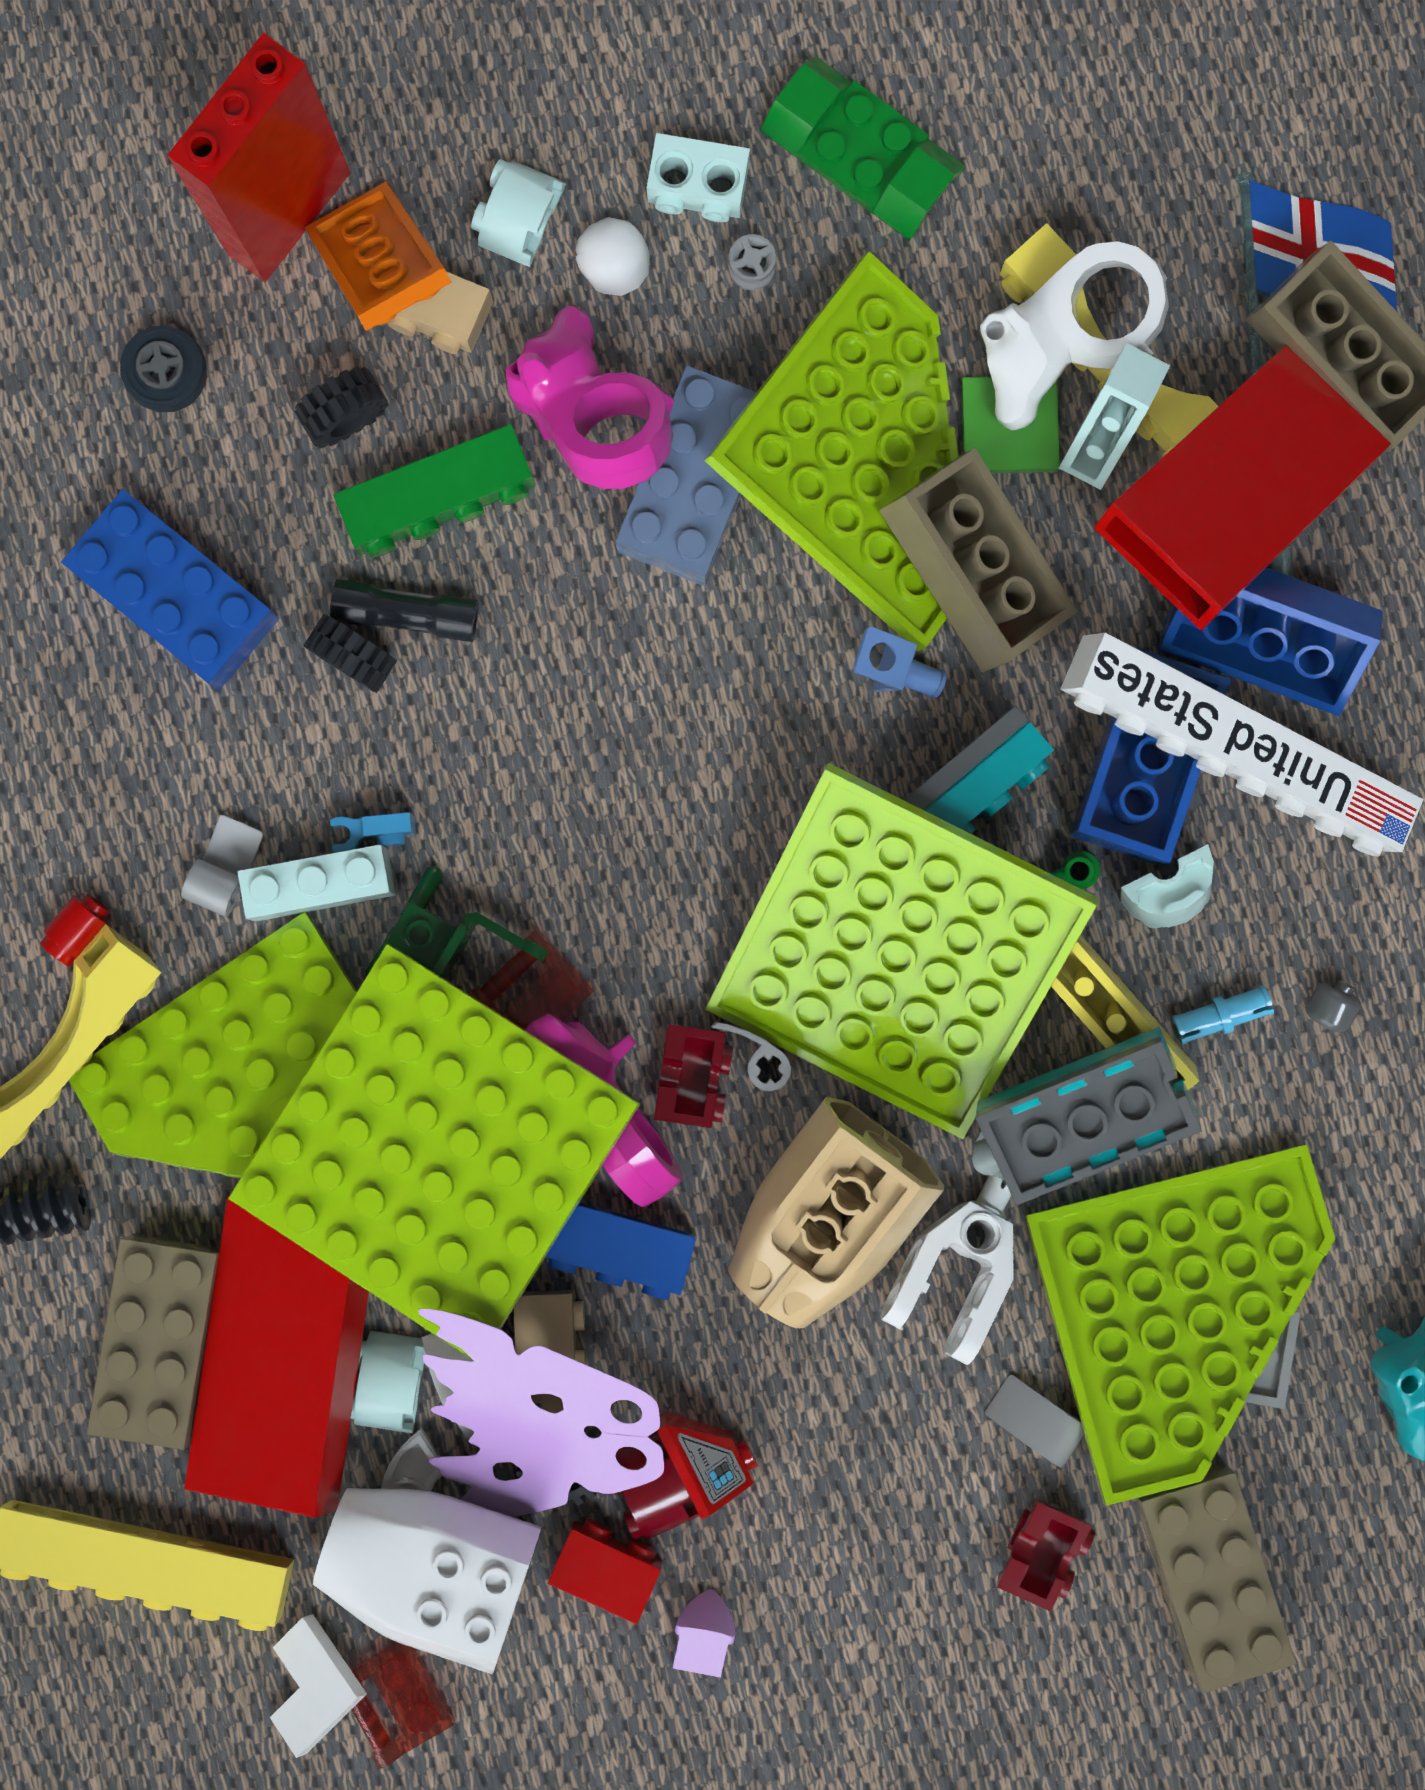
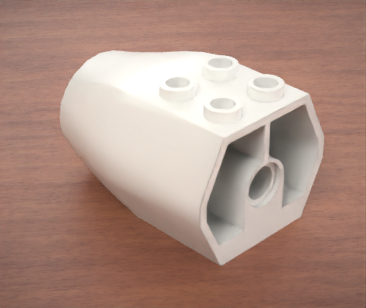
M347 1488L324 1542L315 1571L313 1585L361 1622L389 1639L493 1674L542 1527L440 1493L411 1489Z

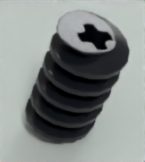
M70 1172L62 1174L61 1188H56L51 1176L43 1177L42 1191L37 1192L32 1179L24 1180L22 1195H18L13 1183L5 1184L3 1198H0V1243L2 1245L14 1244L17 1238L22 1242L31 1241L36 1234L42 1239L52 1237L55 1230L61 1235L70 1234L74 1226L80 1232L89 1230L91 1225V1209L88 1192L83 1183L75 1185Z

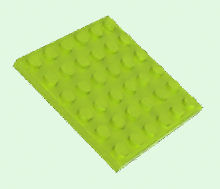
M828 763L705 1010L964 1139L976 1118L978 1101L988 1097L1097 907L1099 898Z
M387 944L228 1199L436 1336L440 1326L421 1316L419 1309L445 1311L501 1329L640 1106V1103L394 946ZM442 1339L443 1341H445L446 1343H448V1344L451 1345L452 1347L456 1348L457 1350H459L460 1352H462L463 1354H465L466 1356H468L469 1358H471V1357H470L463 1349H461L460 1347H458V1346H456V1345H454V1344H452V1343H450V1342H448V1341Z

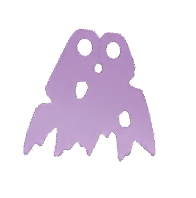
M419 1309L421 1316L440 1326V1330L437 1333L438 1337L460 1347L473 1359V1361L446 1359L429 1354H423L422 1356L423 1362L435 1370L437 1380L454 1392L445 1398L444 1405L432 1407L430 1410L435 1414L472 1429L474 1434L469 1438L468 1442L480 1448L476 1455L434 1457L428 1461L440 1469L443 1477L471 1487L461 1500L513 1517L565 1505L568 1501L570 1488L574 1482H578L591 1492L612 1494L647 1484L662 1475L664 1472L662 1448L648 1437L660 1428L659 1407L654 1398L627 1382L543 1346L529 1347L517 1355L514 1350L513 1340L504 1331L493 1326L445 1311ZM547 1393L558 1396L562 1399L564 1409L557 1413L541 1409L534 1404L531 1395ZM618 1400L632 1401L641 1408L642 1418L635 1423H623L612 1415L611 1405ZM589 1425L596 1426L600 1429L601 1436L598 1438L588 1437L584 1432V1428ZM622 1447L637 1448L646 1456V1465L638 1470L627 1469L617 1462L616 1452ZM500 1462H512L522 1470L523 1474L518 1479L499 1480L494 1476L493 1466Z

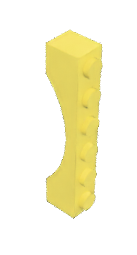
M1046 223L1004 261L1000 275L1004 278L1001 284L1014 301L1020 303L1024 300L1026 302L1076 254ZM1081 287L1076 302L1077 319L1083 330L1090 336L1106 340L1087 306L1083 287ZM1072 363L1083 372L1087 369L1091 371L1100 381L1098 384L1099 391L1112 370L1091 368ZM1161 384L1136 432L1145 440L1153 438L1165 451L1162 454V457H1164L1208 417L1218 405L1209 396L1185 393Z
M106 924L74 960L73 984L67 1008L56 1032L41 1053L20 1074L0 1086V1159L11 1146L18 1145L25 1138L30 1124L43 1109L50 1108L57 1101L62 1087L75 1072H80L84 1066L89 1064L93 1051L106 1036L114 1034L120 1028L125 1014L138 999L146 997L152 991L156 978L162 973L145 952Z

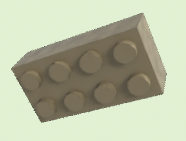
M1331 240L1311 253L1245 318L1276 353L1287 345L1391 443L1384 452L1394 449L1425 418V342Z
M976 448L949 462L879 510L982 673L1010 662L1078 612Z
M130 1235L120 1239L87 1435L185 1450L191 1445L220 1248L139 1235Z
M1223 1463L1210 1467L1201 1482L1135 1498L1134 1500L1191 1679L1200 1692L1204 1694L1295 1665V1657L1236 1473Z

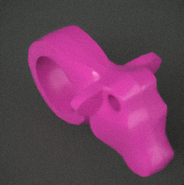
M567 306L557 313L547 331L527 340L517 361L505 369L508 395L517 410L533 418L535 426L544 440L553 439L570 470L582 482L601 489H624L642 483L655 474L670 455L673 432L669 415L674 399L660 386L644 377L632 373H606L602 375L593 352L595 338L589 316L579 308ZM615 415H634L647 421L640 432L628 440L615 444H598L585 439L593 426L603 419Z
M550 1014L532 1021L525 1029L530 1034L620 1090L616 1083L615 1068L619 1061L636 1044V1041L630 1034L609 1048H606L579 1022L563 1023L560 1019ZM638 1108L603 1163V1167L618 1187L634 1203L641 1207H646L664 1197L683 1180L681 1169L667 1144Z

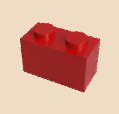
M586 1519L584 1525L574 1521L550 1573L547 1584L637 1625L662 1569V1560L655 1558L657 1551L648 1544L634 1539H630L628 1545L610 1537L613 1531L609 1527L595 1520Z

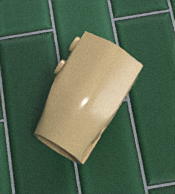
M825 1097L759 1186L744 1221L728 1272L736 1286L764 1314L767 1313L788 1326L805 1328L859 1291L885 1267L944 1191V1184L927 1159L852 1103Z

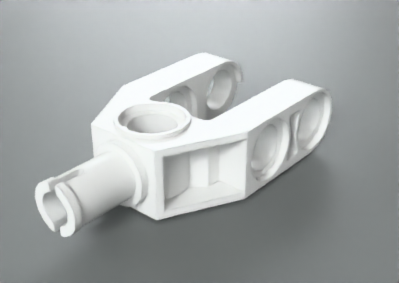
M989 1175L977 1201L971 1200L958 1204L918 1234L880 1315L881 1320L903 1331V1324L912 1312L919 1295L926 1293L930 1286L926 1281L941 1250L951 1247L959 1255L979 1262L981 1265L979 1274L944 1347L945 1354L965 1365L970 1364L978 1354L1013 1281V1224L1006 1221V1217L1002 1214L1011 1193L1004 1179ZM973 1222L978 1223L982 1227L985 1235L984 1242L978 1249L974 1248L967 1239V1229Z

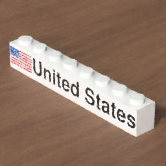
M1107 633L1083 635L1060 689L1076 697L1074 704L1077 707L1098 715L1105 712L1117 718L1115 725L1118 728L1139 736L1146 733L1158 739L1156 746L1159 749L1176 756H1184L1185 753L1197 759L1196 767L1200 770L1219 777H1223L1226 774L1238 780L1236 787L1239 790L1257 797H1263L1265 794L1277 800L1275 807L1278 810L1296 817H1303L1304 814L1316 820L1314 827L1317 830L1336 837H1341L1343 834L1354 840L1353 848L1371 856L1379 857L1382 851H1403L1424 800Z

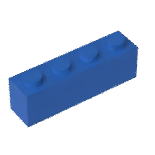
M579 1202L546 1255V1258H550L548 1266L553 1269L576 1274L577 1267L596 1271L595 1280L622 1287L624 1280L642 1284L641 1292L646 1295L669 1300L671 1293L681 1295L697 1235Z

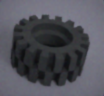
M354 367L350 372L348 370L340 372L336 378L333 376L325 380L327 383L322 386L316 385L311 389L313 393L305 394L301 398L302 402L297 403L294 412L314 446L325 448L328 444L329 446L336 445L339 440L343 439L344 441L353 433L363 430L364 426L373 424L377 421L375 417L382 416L385 412L384 409L388 408L389 404L371 372L366 367L361 369L360 367Z
M326 614L322 615L303 645L310 652L375 693L379 691L397 663V660L384 650Z

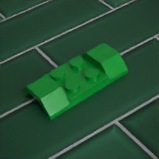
M817 56L801 65L775 99L760 128L763 134L909 241L917 233L927 214L948 186L966 168L963 163L931 141L929 134L855 80L851 82Z

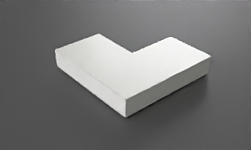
M313 1614L302 1617L273 1647L300 1687L270 1717L296 1758L307 1754L367 1695Z

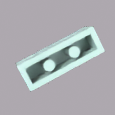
M1126 343L1076 433L1059 469L1101 490L1151 406L1170 365Z
M381 844L237 871L245 918L255 922L396 896L389 852Z

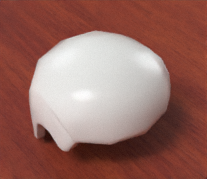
M610 217L602 219L588 226L577 240L575 251L577 253L576 261L578 267L594 289L600 293L623 296L639 288L649 274L650 254L647 244L638 229L626 220Z

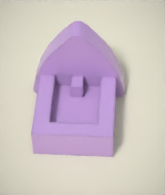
M709 1589L690 1601L678 1618L675 1632L679 1637L673 1669L721 1677L728 1644L734 1643L735 1627L730 1611L722 1598L714 1590Z

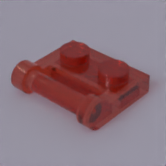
M535 929L526 938L549 951L544 960L550 967L504 1012L493 1003L537 960L534 956L520 949L480 989L475 986L468 993L524 1030L532 1021L547 1014L563 1022L594 992L593 988Z
M395 1642L350 1669L359 1683L369 1677L372 1678L403 1735L391 1741L367 1696L351 1709L374 1750L371 1757L378 1769L390 1765L403 1754L455 1724L456 1720L415 1648Z

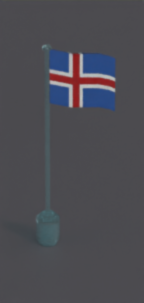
M1242 172L1237 176L1236 184L1240 183L1249 315L1258 307L1257 293L1269 296L1311 253L1330 240L1397 311L1391 222L1356 207L1292 196L1254 182V176L1250 172ZM1249 324L1252 375H1254L1262 367L1260 335ZM1291 543L1267 568L1294 578L1293 544Z

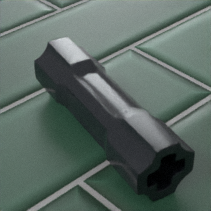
M336 579L330 603V617L341 623L361 626H384L430 633L441 638L468 642L474 641L479 614L478 600L378 588L368 583Z

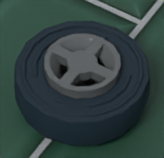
M151 326L138 332L126 344L120 358V376L127 392L141 406L156 412H176L190 406L201 394L207 380V363L198 343L186 332L171 326ZM171 367H174L175 369H172L171 373L168 375L167 378L168 371Z

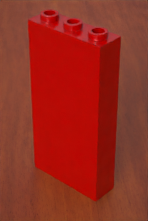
M264 32L167 154L168 159L228 256L264 283H266L305 233L304 227L315 220L351 174L306 64Z
M1285 345L1116 499L1095 525L1094 529L1202 631L1365 473L1391 443L1297 354Z
M227 1196L184 1490L313 1518L336 1512L339 1504L369 1291L229 1200L230 1196Z

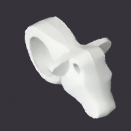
M1118 241L1097 243L1086 247L1070 259L1026 302L1020 305L1012 303L1005 309L988 314L980 325V329L986 345L987 364L995 388V415L998 422L1012 431L1031 424L1037 416L1038 405L1042 397L1070 363L1091 368L1112 369L1126 343L1153 355L1154 353L1148 346L1162 331L1169 308L1166 289L1167 277L1161 266L1139 247ZM1119 266L1135 271L1145 280L1149 292V306L1143 321L1133 332L1122 338L1103 340L1090 336L1083 330L1077 319L1076 302L1081 287L1090 276L1104 268Z

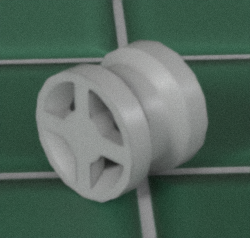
M748 234L734 242L729 253V273L737 286L744 290L754 291L762 289L770 283L774 276L776 253L770 241L761 235ZM743 267L752 268V269L754 270V272H753V271H750V270H748V269H744V270H743L742 268H743Z

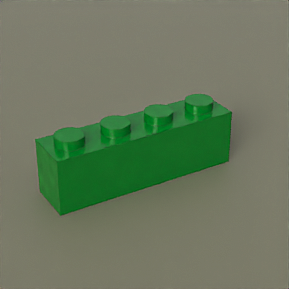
M509 424L335 493L333 496L355 550L360 556L368 553L370 558H376L395 550V542L413 536L414 540H422L437 534L441 530L439 524L457 518L458 523L474 520L485 513L483 507L501 500L502 505L517 503L529 495L527 490L535 487V483L512 424Z

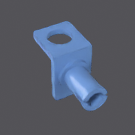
M867 627L864 630L853 665V671L856 674L874 680L872 690L887 692L903 690L904 687L923 693L932 699H936L941 694L947 677L945 670H939L913 660L917 644L875 627ZM885 643L884 653L877 670L870 662V651L875 644Z

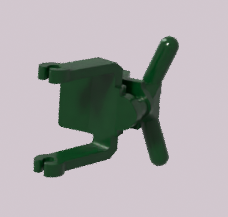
M430 866L424 871L400 913L401 917L395 927H392L366 969L365 976L367 977L388 944L445 979L450 974L470 940L472 932L478 925L488 929L542 962L549 951L527 938L522 939L478 912L466 913L461 922H457L454 927L425 910L443 878V872L439 867Z

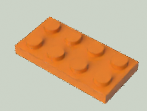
M386 181L304 227L366 331L376 325L390 322L397 313L419 301L432 298L441 288L452 283L443 265Z

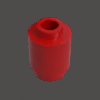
M89 894L83 900L73 895L44 929L46 936L41 940L40 945L55 959L71 967L74 960L104 925L112 926L106 919L110 911Z

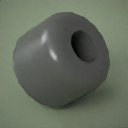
M1337 980L1336 984L1330 982L1320 983L1305 1008L1307 1015L1318 1024L1334 1032L1344 1033L1350 1029L1361 1010V1002L1353 995L1354 987L1344 981Z

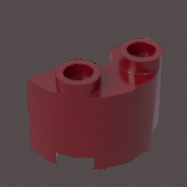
M668 1024L654 1120L712 1128L713 1121L722 1123L726 1094L717 1093L719 1074L729 1075L733 1052L732 1046L724 1045L725 1032Z
M657 1431L648 1437L662 1448L664 1472L654 1481L620 1491L623 1492L629 1510L623 1512V1515L634 1540L642 1536L646 1540L651 1539L699 1517ZM622 1447L618 1449L615 1455L617 1462L621 1466L631 1470L641 1469L647 1462L644 1453L634 1447Z
M1034 1499L1032 1511L1027 1509L1023 1511L1007 1548L1011 1550V1554L1003 1571H1000L998 1574L997 1588L1051 1612L1057 1598L1061 1597L1064 1599L1068 1595L1075 1576V1571L1069 1569V1566L1075 1556L1079 1554L1085 1556L1088 1553L1094 1540L1095 1529L1085 1520L1038 1499Z

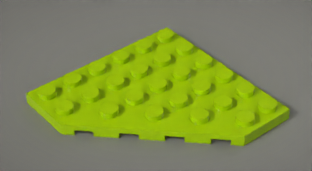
M868 251L859 259L704 461L905 640L917 644L916 651L918 652L929 645L947 617L879 510L959 456L955 428L949 426L946 402L950 400L945 362H940L937 337L941 335L938 315L879 259Z
M303 912L93 1054L89 1064L84 1066L80 1072H75L68 1081L109 1152L118 1156L134 1159L140 1158L161 1164L197 1171L203 1170L241 1179L356 995L357 990L310 916Z
M1307 1144L1025 1216L1105 1506L1201 1482L1206 1476L1216 1452L1224 1438L1229 1434L1246 1403L1245 1400L1255 1381L1263 1372L1279 1343L1278 1340L1291 1316L1296 1312L1312 1282L1311 1279L1335 1240Z

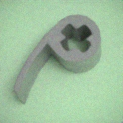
M220 815L203 860L198 859L186 877L181 898L228 917L241 892L237 871L251 869L264 836L263 833L225 815Z
M717 1022L711 1026V1028L723 1029L743 1035L760 1044L748 1061L747 1067L749 1079L755 1087L763 1091H775L787 1083L791 1074V1065L789 1059L782 1051L749 1031ZM763 1056L768 1061L772 1056L780 1060L777 1069L782 1075L777 1081L773 1082L768 1078L766 1083L757 1078L761 1070L756 1063Z
M1014 1375L1008 1376L985 1412L986 1416L1060 1468L1065 1466L1085 1435L1081 1420L1059 1405L1050 1402Z

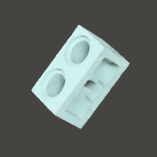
M656 133L647 182L648 203L655 204V208L658 211L667 214H681L683 209L700 211L703 218L714 222H727L730 217L740 218L749 169L750 148ZM671 170L681 171L687 176L683 182L675 185L665 182L662 177ZM716 178H725L733 186L726 192H716L709 187V183Z

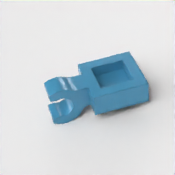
M410 812L365 816L360 819H350L341 816L330 820L331 827H347L350 831V839L346 843L332 845V851L336 853L357 849L365 839H376V844H381L384 847L401 846L406 844L405 836L416 835L415 816Z

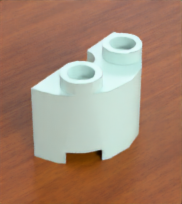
M500 159L496 163L491 175L490 186L493 187L488 203L480 202L473 215L471 229L479 232L478 246L530 267L542 241L547 222L556 209L566 183L516 161L506 162Z
M1208 844L1177 859L1179 870L1171 879H1158L1152 873H1149L1121 887V903L1134 918L1142 921L1149 928H1169L1187 923L1202 911L1210 899L1214 861Z
M370 1331L367 1341H362L358 1365L360 1372L351 1419H354L355 1425L413 1434L419 1387L424 1368L422 1356L425 1354L422 1338Z

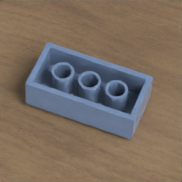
M686 365L674 394V403L669 415L673 432L670 455L655 474L638 484L615 541L618 553L706 586L742 494L704 460L757 392Z

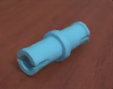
M1262 985L1227 999H1223L1222 996L1212 998V1004L1180 1015H1173L1171 1019L1173 1024L1176 1025L1174 1028L1181 1045H1184L1189 1041L1222 1031L1224 1035L1231 1033L1236 1025L1266 1015H1273L1274 1009L1270 1006L1272 1001L1268 991Z

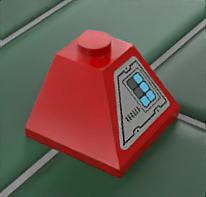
M668 1411L660 1414V1428L657 1430V1433L701 1520L711 1516L754 1484V1476L751 1470L758 1467V1464L746 1440L737 1443L732 1432Z

